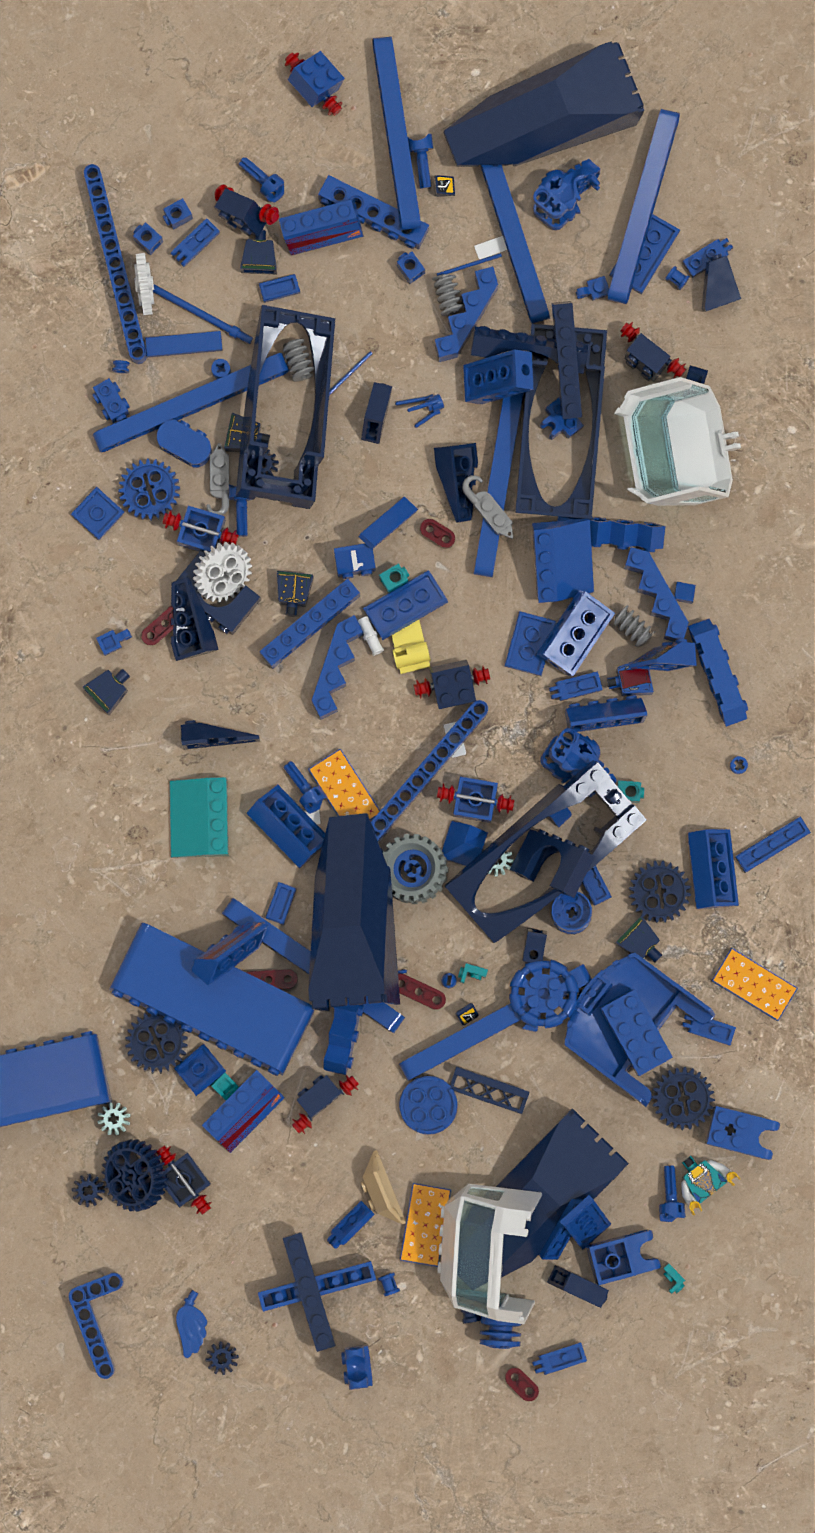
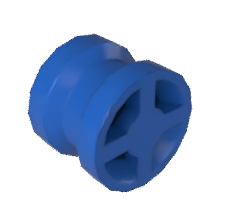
M217 359L213 362L211 370L215 379L231 374L230 365L226 360Z

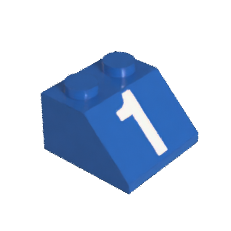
M365 543L334 548L338 577L350 579L356 574L368 576L376 571L373 550Z

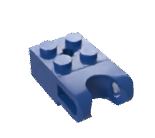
M714 1106L705 1144L771 1160L773 1153L771 1150L761 1146L759 1136L765 1130H779L780 1123ZM729 1124L734 1129V1133H731V1135H727L728 1131L725 1130V1127H729Z
M642 1230L586 1245L595 1284L602 1285L659 1269L661 1267L660 1260L655 1258L644 1259L640 1254L642 1244L653 1239L652 1230ZM609 1256L615 1258V1260L612 1261V1265L607 1263Z
M369 1346L345 1347V1352H341L342 1364L347 1366V1371L344 1372L345 1385L349 1384V1390L373 1386Z

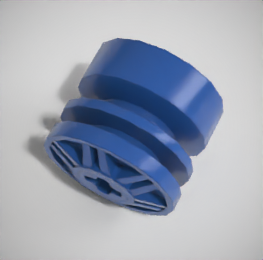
M577 892L575 898L560 894L552 904L551 914L553 923L559 931L565 934L575 935L583 932L591 921L592 907L589 899L580 892ZM573 909L577 916L574 915L572 918H569L567 912Z
M481 1316V1324L488 1325L489 1330L480 1331V1334L489 1335V1339H480L479 1344L499 1349L521 1346V1341L512 1340V1337H520L521 1333L512 1330L513 1327L522 1326V1324L496 1321Z

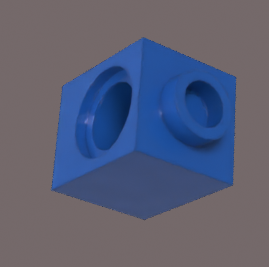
M183 198L163 209L165 215L162 217L166 225H171L173 230L193 219L192 213ZM179 211L182 214L179 218H173L172 213Z
M146 222L143 226L139 225L133 232L134 241L150 255L163 243L162 236ZM145 234L152 236L149 241L142 240Z
M413 251L409 254L405 252L399 256L397 267L409 284L425 274V268ZM413 263L415 268L408 270L405 268V265Z

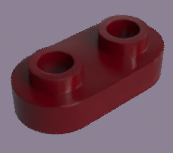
M426 519L421 523L420 532L425 538L444 549L451 548L454 545L455 534L453 531L434 519ZM428 526H431L433 528V531L427 532L426 528ZM447 536L449 541L443 542L442 538Z
M513 1367L506 1372L505 1380L507 1384L523 1400L533 1401L538 1397L539 1389L537 1385L521 1369ZM512 1374H518L519 1378L517 1381L511 1379ZM528 1387L533 1390L530 1395L525 1393V1389Z

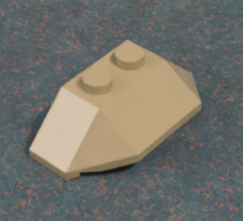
M376 1150L370 1158L363 1175L364 1181L361 1182L364 1192H369L371 1199L368 1202L372 1211L376 1210L379 1215L400 1224H405L406 1221Z

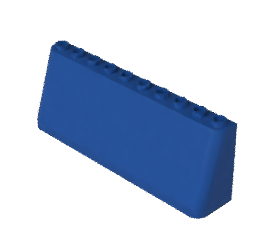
M141 923L109 988L112 991L111 994L120 999L122 997L128 999L129 1003L133 1006L147 1008L146 1011L154 1016L159 1014L164 1017L163 1020L170 1024L175 1022L181 1025L182 1030L188 1033L193 1031L199 1034L198 1037L207 1042L211 1040L216 1043L215 1045L223 1050L227 1048L233 1051V1055L241 1059L244 1057L251 1060V1064L257 1067L262 1065L268 1068V1072L275 1076L279 1074L283 1076L314 1015L315 1010L312 1009V1005L236 967H233L213 983L207 985L191 971L194 965V958L200 953H205L204 951L149 924Z
M92 1031L81 1033L82 1037L74 1038L73 1035L63 1037L61 1042L55 1043V1040L43 1042L44 1046L36 1047V1044L24 1046L25 1050L17 1051V1048L6 1050V1054L0 1055V1127L97 1106V1104L112 1103L98 1034H93Z

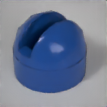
M452 973L444 974L441 979L442 985L448 989L453 988L457 983L456 976ZM448 976H452L451 985H447Z

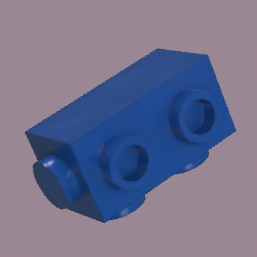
M110 378L93 387L95 393L92 395L96 403H101L104 407L101 411L106 420L110 419L112 423L127 418V415H129L127 409L130 406L125 397L121 399L119 396L120 389L116 382L112 383Z

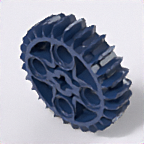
M129 1139L114 1145L107 1152L108 1156L104 1157L106 1162L102 1166L105 1170L101 1172L105 1174V1178L102 1179V1181H106L104 1188L109 1189L107 1195H112V1201H117V1206L123 1205V1210L129 1209L130 1212H139L156 1205L157 1201L162 1199L161 1195L165 1194L163 1188H166L167 1185L164 1181L168 1179L164 1176L167 1170H163L162 1167L165 1163L160 1162L161 1155H156L157 1149L151 1150V1144L146 1145V1141L140 1142L139 1139Z

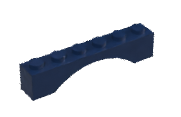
M571 301L553 302L552 315L558 359L561 417L563 419L581 418L582 409L573 303Z
M475 326L471 346L472 356L488 358L511 350H523L540 353L558 364L555 339H549L541 335L531 336L523 332L512 333L505 329L494 330L486 326ZM576 342L578 373L584 374L588 345Z
M302 1231L283 1237V1242L316 1351L319 1352L335 1347V1340L321 1299Z

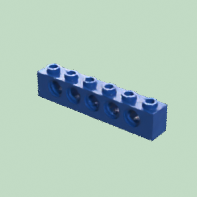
M330 175L327 176L318 194V199L321 200L320 203L324 206L354 199L355 202L361 204V207L357 209L361 224L365 222L371 225L370 227L377 232L383 231L387 233L389 238L395 241L399 239L404 242L405 246L411 249H419L429 231V224L420 220L421 228L411 229L412 231L409 234H404L400 227L398 209ZM336 194L344 195V199L340 201L334 197ZM374 210L378 213V215L376 217H370L368 215V212ZM393 219L395 223L388 226L385 224V220Z
M347 578L260 650V655L272 669L275 668L360 597V592Z
M369 1261L315 1276L322 1296L375 1281L376 1276L372 1262ZM296 1282L258 1292L263 1312L301 1301Z

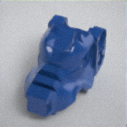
M590 159L582 161L581 165H575L574 169L570 168L567 172L552 170L546 173V177L541 179L542 183L538 185V189L533 195L535 203L533 207L534 215L550 229L560 230L568 221H572L576 214H580V209L577 205V201L581 200L580 195L591 186L597 191L600 189V182L597 178L600 175L601 168ZM539 207L545 213H539L536 208ZM552 218H553V219H558V218H559V223H560V224H558V223L552 224Z
M566 728L558 736H555L540 758L541 765L552 772L555 778L560 779L562 784L572 779L592 760L597 761L604 767V763L599 760L601 752L597 742L571 728ZM569 733L572 736V741L564 737L563 734ZM550 756L554 763L551 762L550 764H548L547 758L545 757ZM608 767L604 768L607 773L610 772ZM613 773L609 774L612 781L616 783L617 779ZM593 791L588 797L591 798L596 793Z

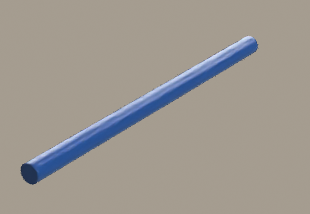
M496 254L481 260H477L459 267H455L437 273V276L449 274L455 271H459L477 264H481L502 257V254Z
M371 351L330 389L329 396L373 354Z

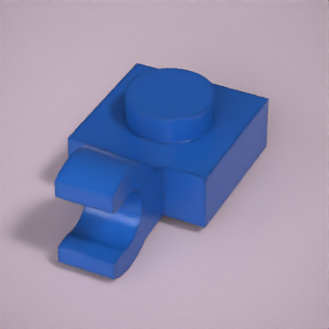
M605 276L587 281V287L578 288L576 292L578 299L591 296L593 301L608 296L609 286Z
M128 629L118 634L111 630L96 639L103 654L106 656L122 648L120 642L132 638V635Z

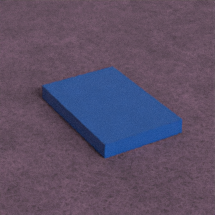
M519 611L504 667L542 676L546 660L536 653L554 628L556 621Z

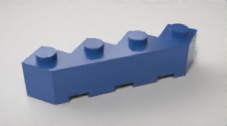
M494 267L475 271L474 277L478 290L461 294L464 313L448 316L451 335L435 339L434 343L439 362L458 358L475 326L497 292L498 282Z
M558 517V521L581 519V518ZM592 517L590 519L591 546L601 547L602 544L617 545V549L622 550L638 546L644 548V551L655 552V549H663L666 526L652 522H644L642 524L635 523L632 520L617 519V521L606 520V518Z
M631 547L624 569L642 574L638 593L656 597L650 616L668 620L664 639L672 642L684 639L689 622L652 556L647 551Z
M355 615L338 623L312 698V704L320 720L338 712L330 694L346 687V682L339 668L355 661V657L347 643L363 636V631Z
M710 619L689 625L691 641L695 643L701 667L707 676L710 691L717 702L719 714L725 726L727 727L746 720L748 706L746 701L742 700L737 687L739 683L736 675H733L728 664L729 656L726 649L723 650L718 637L720 633L717 625H713Z
M347 998V1006L334 1007V1019L329 1031V1045L324 1057V1070L346 1075L348 1068H352L354 1062L352 1053L354 1043H357L359 1037L357 1028L360 1016L362 1017L364 1012V1005H350L349 998Z

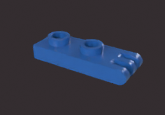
M206 218L170 254L175 256L180 252L176 260L179 262L185 257L186 259L181 263L185 267L220 234V231Z

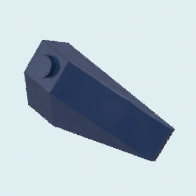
M476 443L434 448L436 469L456 523L471 521L473 503L465 495L462 484L467 477L474 475V469L478 467ZM472 480L469 483L471 490L473 485H476V480Z
M189 577L171 582V606L173 607V618H171L173 636H171V645L175 660L180 661L219 650L214 630Z
M196 720L185 721V724L181 725V742L184 750L260 742L259 735L196 723Z

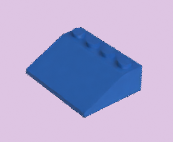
M590 518L532 523L538 603L557 602L573 598L578 591L593 593Z
M634 695L625 697L626 700L618 701V698L607 699V703L599 704V701H591L586 706H580V703L568 705L569 708L565 709L567 728L581 732L644 723L647 717V710L642 698H637Z

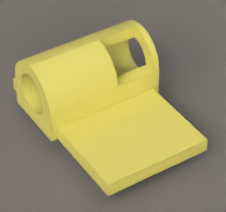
M420 620L392 635L395 648L393 649L396 667L400 669V674L430 667V654L427 642L424 641Z

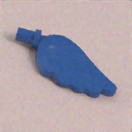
M194 1290L184 1299L185 1304L178 1310L176 1316L185 1358L191 1357L192 1353L199 1352V1348L203 1344V1338L207 1335L205 1329L207 1319L199 1309L194 1307V1301L199 1294Z

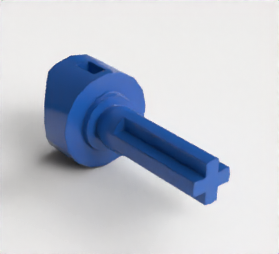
M428 134L425 138L418 141L408 137L410 152L417 153L420 189L430 188L431 180L426 152L433 149L432 134Z
M247 157L241 159L238 165L262 185L260 193L267 200L274 203L277 202L284 195V180L277 174L269 177Z
M229 485V499L237 501V534L239 537H247V501L253 499L236 497L237 486Z
M292 761L288 762L283 768L303 794L299 802L309 814L316 812L320 809L322 801L327 798V795L320 786L312 788Z
M673 1165L664 1166L666 1203L659 1205V1217L661 1222H673L676 1218L686 1217L685 1204L677 1202L675 1167Z

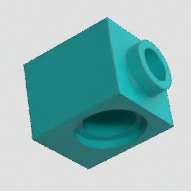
M398 563L379 574V579L386 591L390 593L407 583V577L410 575L406 568H401ZM392 574H399L401 579L398 582H393L390 580V576Z
M618 780V788L631 803H639L640 799H644L645 788L641 787V782ZM626 788H634L636 795L633 797L627 796L625 793Z

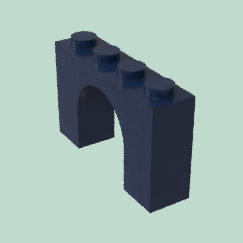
M200 550L177 580L189 577L208 620L211 623L213 621L218 623V628L225 634L230 633L233 635L261 601V597L245 585L230 604L223 607H214L207 604L194 586L196 582L193 580V577L197 576L193 570L198 569L195 564L201 563L200 556H206Z
M530 829L510 870L518 876L534 882L545 860L552 854L560 852V865L550 886L562 894L575 898L595 856L588 853L590 849L579 844L576 847V844L570 840L565 839L563 842L562 838L554 834L550 837L548 836L549 833L541 829L538 832Z

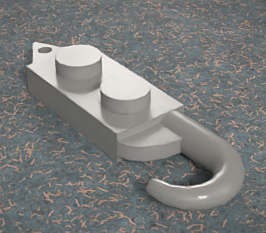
M218 443L210 455V493L213 497L222 499V507L220 510L214 511L211 509L210 504L206 506L208 512L224 515L229 509V454H226L221 444Z
M476 475L467 477L462 484L465 495L497 535L500 534L513 539V522L488 492L482 491L474 494L470 489L469 483L472 480H477L480 483L483 480Z

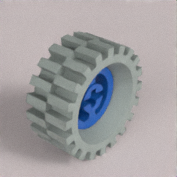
M405 834L403 838H399V836L394 838L395 842L392 844L389 842L386 845L387 850L383 851L387 866L391 870L392 896L404 903L410 902L412 904H418V902L425 903L428 902L427 899L430 897L432 899L435 898V894L438 891H442V885L447 881V859L443 855L442 850L429 838L421 837L419 834H414V836ZM412 857H420L425 860L427 872L424 877H422L424 869L418 861L411 860ZM405 862L404 871L408 877L416 880L414 883L404 881L401 876V867ZM412 866L416 867L417 872L415 874L411 872Z

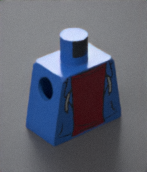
M632 662L617 667V676L607 678L609 689L620 687L622 696L652 695L654 692L649 670L629 668V664Z

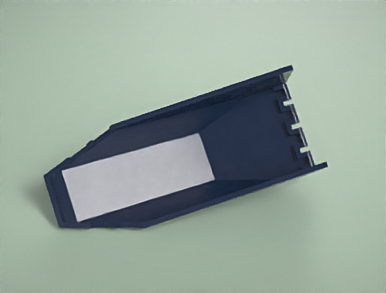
M611 41L599 45L487 97L443 132L456 166L478 167L479 165L498 166L511 164L518 166L636 126L645 111L644 104L639 93L632 94L638 89L633 77H626V75L631 73L626 59L619 60V58L624 56L618 42L612 43Z
M367 813L329 817L314 883L308 987L309 1001L312 1002L313 1010L328 1012L330 1011V1006H347V998H349L350 1005L366 1004V996H368L369 1004L383 1002L400 1005L391 870L387 866L383 856L384 852L378 844L375 830Z
M573 1108L561 1118L496 1186L542 1193V1197L531 1215V1220H526L525 1229H528V1236L504 1234L501 1278L531 1263L540 1254L571 1199H585L590 1195L594 1200L629 1164L617 1151L610 1156L609 1153L613 1147L603 1137L596 1142L595 1139L599 1133L589 1124L582 1129L580 1126L585 1120ZM489 1193L485 1198L499 1201L503 1194ZM479 1204L476 1206L459 1241L457 1271L476 1290L488 1285L491 1230L495 1209Z

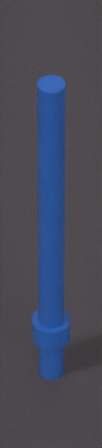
M154 284L153 292L228 332L229 336L235 339L239 338L251 344L253 337L242 332L237 326H231Z

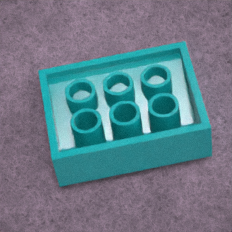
M226 777L170 781L171 858L229 856L228 783Z

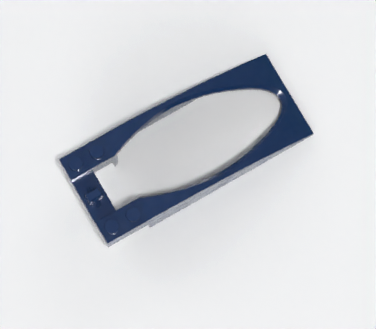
M267 305L261 306L244 409L236 497L253 500L259 497L273 501L291 503L293 507L310 509L314 504L318 466L323 460L325 452L336 318ZM290 323H298L306 330L310 342L314 367L315 401L313 420L306 447L294 470V478L288 479L261 474L262 459L268 449V444L254 442L259 376L263 364L279 333Z
M531 324L530 335H541L549 339H555L554 326ZM575 327L576 342L588 345L584 370L592 402V432L587 458L580 478L568 500L562 505L555 507L547 504L542 498L537 487L530 458L529 421L531 407L540 378L548 363V357L532 352L534 390L525 392L515 513L592 519L607 330Z
M592 760L564 786L558 784L444 885L493 943L509 934L562 894L550 887L540 897L504 911L485 913L476 908V893L489 871L504 852L530 828L558 811L581 803L594 791L615 816L601 829L598 827L593 829L600 839L589 852L595 856L588 870L590 871L647 820L597 761Z

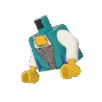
M689 1156L682 1162L689 1171L682 1177V1197L689 1206L692 1215H695L693 1211L695 1208H699L702 1212L700 1203L727 1182L735 1186L732 1179L737 1177L740 1180L737 1173L732 1172L725 1165L713 1160H703L697 1164L692 1156Z

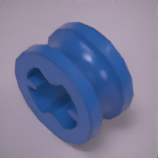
M123 360L113 361V365H115L112 368L113 372L129 373L127 367L130 366V362Z
M741 756L735 757L730 763V769L735 774L744 773L748 767L747 760ZM739 760L742 761V766L744 767L743 770H741L740 768L739 770H736V765L734 764V762H739Z

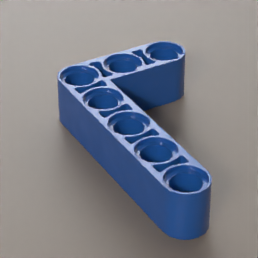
M119 1273L108 1274L75 1287L69 1292V1301L96 1373L102 1379H108L113 1376L115 1365L91 1300L122 1288L124 1278ZM112 1276H117L120 1280V1284L117 1287L110 1285L109 1281ZM94 1283H98L102 1288L99 1294H94L91 1290ZM76 1290L83 1293V1299L79 1302L73 1298V1293ZM82 1309L89 1310V1319L83 1320L80 1317ZM93 1327L97 1330L95 1338L88 1337V1328ZM96 1346H101L104 1349V1354L101 1357L94 1354ZM103 1364L110 1366L111 1372L109 1375L102 1374L101 1366Z

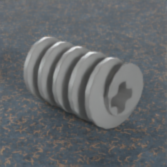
M443 274L432 278L433 281H436L434 287L437 288L436 295L439 296L437 301L441 303L439 309L444 310L441 312V316L456 314L460 308L464 307L463 304H457L462 298L455 296L460 292V290H454L458 283L452 282L453 279L457 278L456 275Z
M304 339L291 340L283 345V353L286 354L285 359L288 361L287 364L291 368L290 373L293 375L292 379L295 382L303 381L313 376L310 372L314 370V367L307 366L312 361L305 360L309 353H303L307 346H301L305 342Z
M627 605L615 617L614 625L621 624L620 631L627 629L625 636L632 634L630 641L637 640L636 646L639 647L646 643L655 631L649 633L651 626L644 628L645 621L639 623V615L633 618L634 610L627 612L629 607Z

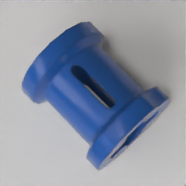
M674 266L665 280H670L681 290L690 276H685Z
M394 1272L378 1278L384 1289V1297L400 1291L394 1279Z

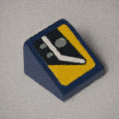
M435 175L436 197L455 196L454 177Z
M473 1003L466 1005L456 1012V1016L462 1025H466L479 1016Z

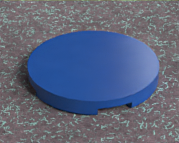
M423 1076L413 1080L406 1086L400 1097L399 1108L404 1122L411 1129L421 1134H436L445 1130L453 1122L457 1114L458 1101L453 1088L446 1081L435 1076Z

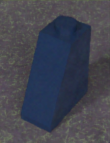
M717 254L710 257L711 261L706 262L702 299L703 312L741 299L727 256Z
M374 382L364 417L361 440L380 444L391 399L392 386Z
M556 1265L547 1281L548 1284L600 1308L606 1302L609 1290Z

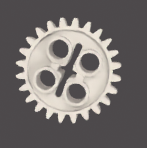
M145 253L136 254L137 264H134L136 278H134L135 289L138 292L139 306H142L143 314L151 315L153 314L152 304H154L153 276L150 273L149 262L146 263Z
M225 542L223 546L218 543L216 549L211 546V552L204 551L206 556L199 557L201 563H196L195 565L198 569L193 570L197 575L193 577V580L196 582L194 586L206 599L209 598L212 602L215 599L221 602L222 598L228 601V596L234 598V593H240L239 588H244V581H250L247 575L252 574L249 570L252 567L249 563L251 558L247 556L248 553L234 543L229 545Z

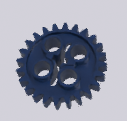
M654 861L653 867L647 863L646 870L640 867L641 874H634L637 880L630 881L634 884V887H629L628 890L633 891L634 894L629 895V898L635 899L631 906L637 905L638 908L635 912L641 910V916L648 915V921L652 917L655 918L656 923H658L660 918H662L663 923H666L667 917L673 921V914L679 917L680 912L678 910L685 911L686 908L683 904H689V901L685 899L691 896L690 893L686 892L691 886L685 885L689 879L682 878L685 872L678 873V866L672 869L671 862L668 866H665L664 861H662L660 866H658L657 862ZM656 875L660 879V889L665 891L662 894L664 909L660 907L659 894H655V891L658 889ZM670 876L673 884L666 886L663 883V877ZM651 879L654 882V887L652 889L645 888L644 880ZM673 895L676 898V903L669 905L666 902V896ZM654 898L657 901V906L650 908L647 905V899Z
M144 1013L143 1020L137 1017L138 1024L132 1022L131 1026L134 1029L127 1030L131 1036L125 1037V1040L130 1042L125 1045V1048L131 1049L127 1055H134L131 1062L138 1061L137 1068L143 1065L144 1072L151 1068L152 1074H154L155 1069H158L159 1073L162 1074V1068L169 1072L170 1065L176 1068L175 1061L182 1062L180 1055H186L182 1048H188V1044L183 1043V1041L188 1040V1037L182 1036L186 1031L179 1029L181 1025L175 1024V1022L170 1024L163 1020L164 1017L159 1014L158 1016L151 1014L148 1017ZM163 1025L167 1028V1032L159 1034L156 1031L157 1027ZM149 1027L153 1028L156 1039L160 1041V1048L164 1058H161L156 1044L152 1045L153 1036ZM141 1033L149 1035V1039L145 1042L140 1041L138 1037ZM172 1043L175 1049L172 1052H167L164 1049L165 1044ZM152 1050L156 1052L157 1056L154 1059H148L146 1053Z
M683 1067L682 1072L675 1068V1074L669 1070V1077L662 1075L663 1082H656L660 1087L653 1088L657 1095L652 1096V1098L656 1099L657 1102L652 1106L659 1108L655 1114L661 1113L662 1116L659 1120L661 1121L666 1118L667 1126L672 1122L673 1129L680 1125V1129L683 1130L684 1126L687 1125L690 1130L692 1123L699 1127L698 1120L704 1123L705 1119L703 1116H710L707 1110L714 1109L713 1106L709 1105L710 1102L715 1101V1099L710 1098L714 1091H708L712 1084L704 1083L707 1077L699 1078L701 1072L694 1075L693 1068L689 1073H687L686 1067ZM678 1082L682 1083L684 1096H688V1100L685 1101L688 1116L685 1115L683 1102L678 1100L681 1097ZM687 1082L695 1084L696 1089L694 1092L690 1093L686 1090ZM669 1086H674L677 1090L674 1097L667 1094ZM692 1101H697L700 1104V1109L697 1112L690 1109ZM673 1105H678L681 1108V1113L678 1116L671 1113Z

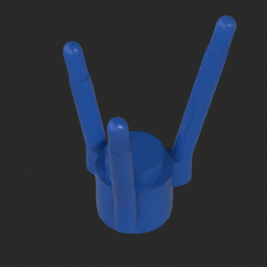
M439 394L397 401L395 404L404 405L425 401L423 404L407 409L408 412L427 407L429 412L432 411V413L415 424V428H417L433 416L440 414V409L444 408Z

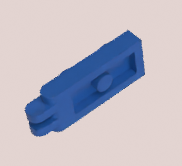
M728 238L722 241L717 239L683 260L682 263L692 278L705 271L706 262L711 261L710 257L717 254L722 256L729 255L728 251L733 249V246L730 244L724 247L729 242Z
M598 671L555 682L556 686L549 688L550 692H558L551 695V699L559 698L560 701L603 690Z
M684 1016V1019L691 1021L690 1024L682 1022L683 1027L689 1028V1033L728 1046L731 1045L736 1027L713 1019L709 1023L702 1024L691 1016Z
M360 1201L332 1229L331 1235L327 1239L328 1243L335 1249L340 1245H345L375 1214Z
M580 1342L538 1356L539 1360L532 1362L533 1366L539 1364L542 1366L535 1369L536 1374L544 1372V1375L586 1362L587 1359Z

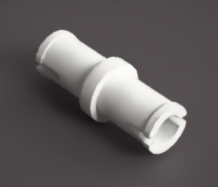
M368 616L359 619L358 623L363 631V639L367 641L372 655L375 656L382 653L384 649L377 638L378 633L374 631Z

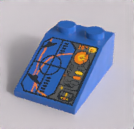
M687 639L675 640L676 643L674 644L673 642H664L662 646L651 649L630 663L629 668L673 671L697 666L695 643L687 642Z

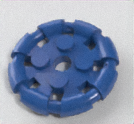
M555 960L528 962L524 968L518 969L510 983L511 994H509V1000L514 1013L517 1012L521 1017L520 1020L532 1027L542 1026L546 1029L556 1027L562 1024L563 1020L567 1017L570 1018L578 1004L577 993H579L576 978L567 971L568 968ZM542 968L550 969V974H542ZM531 972L534 977L528 981L525 976ZM560 975L565 979L562 984L557 979ZM519 988H525L524 995H518ZM545 988L549 991L550 995L547 999L539 997L538 992L540 989ZM563 992L569 993V999H563ZM526 1003L531 1008L528 1012L523 1008ZM559 1006L563 1011L557 1015L554 1010ZM538 1013H546V1019L538 1018Z

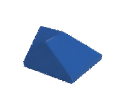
M451 821L442 848L443 855L449 861L467 866L482 853L488 832L469 824Z

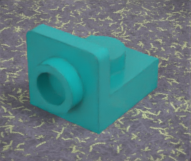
M466 963L465 967L460 968L458 978H461L460 983L464 984L466 975L469 973L471 978L481 980L482 977L486 978L488 969Z
M226 1073L211 1084L225 1100L239 1088Z
M667 1263L663 1267L666 1271L663 1275L670 1282L673 1280L676 1282L668 1291L671 1294L673 1292L677 1294L685 1286L683 1282L686 1280Z

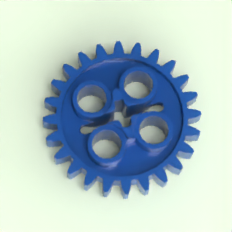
M147 459L146 464H143L139 460V466L132 463L133 470L126 468L128 475L122 474L125 482H119V485L123 488L119 489L118 492L124 495L119 498L121 501L126 500L123 504L124 508L130 506L128 509L129 514L135 511V518L141 514L142 520L149 516L150 521H152L153 516L156 515L159 520L160 513L165 516V510L173 511L171 504L177 505L174 498H180V495L175 491H179L180 486H175V484L179 483V479H173L176 473H169L171 467L164 468V462L157 465V459H155L153 464H150L149 459ZM144 474L148 477L156 505H152L149 493L146 491ZM159 474L161 478L159 481L153 482L151 481V476ZM135 480L143 482L139 488L133 487L132 484ZM159 492L167 494L163 500L157 499L156 496ZM140 498H147L148 503L141 506L138 504Z

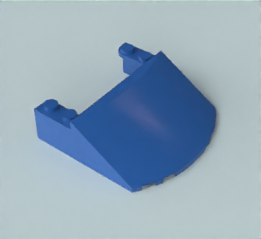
M632 953L612 962L606 969L601 970L583 989L577 999V1007L567 1023L565 1046L646 1107L652 1099V1093L646 1086L627 1073L631 1068V1064L603 1016L600 1007L635 989L658 1031L676 1007H679L702 1024L709 1023L716 1014L709 1006L636 953Z

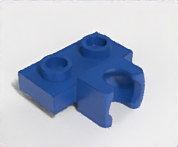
M560 397L545 408L549 416L540 423L541 429L547 426L553 429L549 436L551 440L561 432L569 439L584 426L578 418L563 419L561 417Z

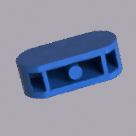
M168 420L159 427L157 441L161 450L193 468L202 467L209 461L212 449L210 441L206 437L207 434L198 429L196 431L192 430L190 425L183 420H180V422Z

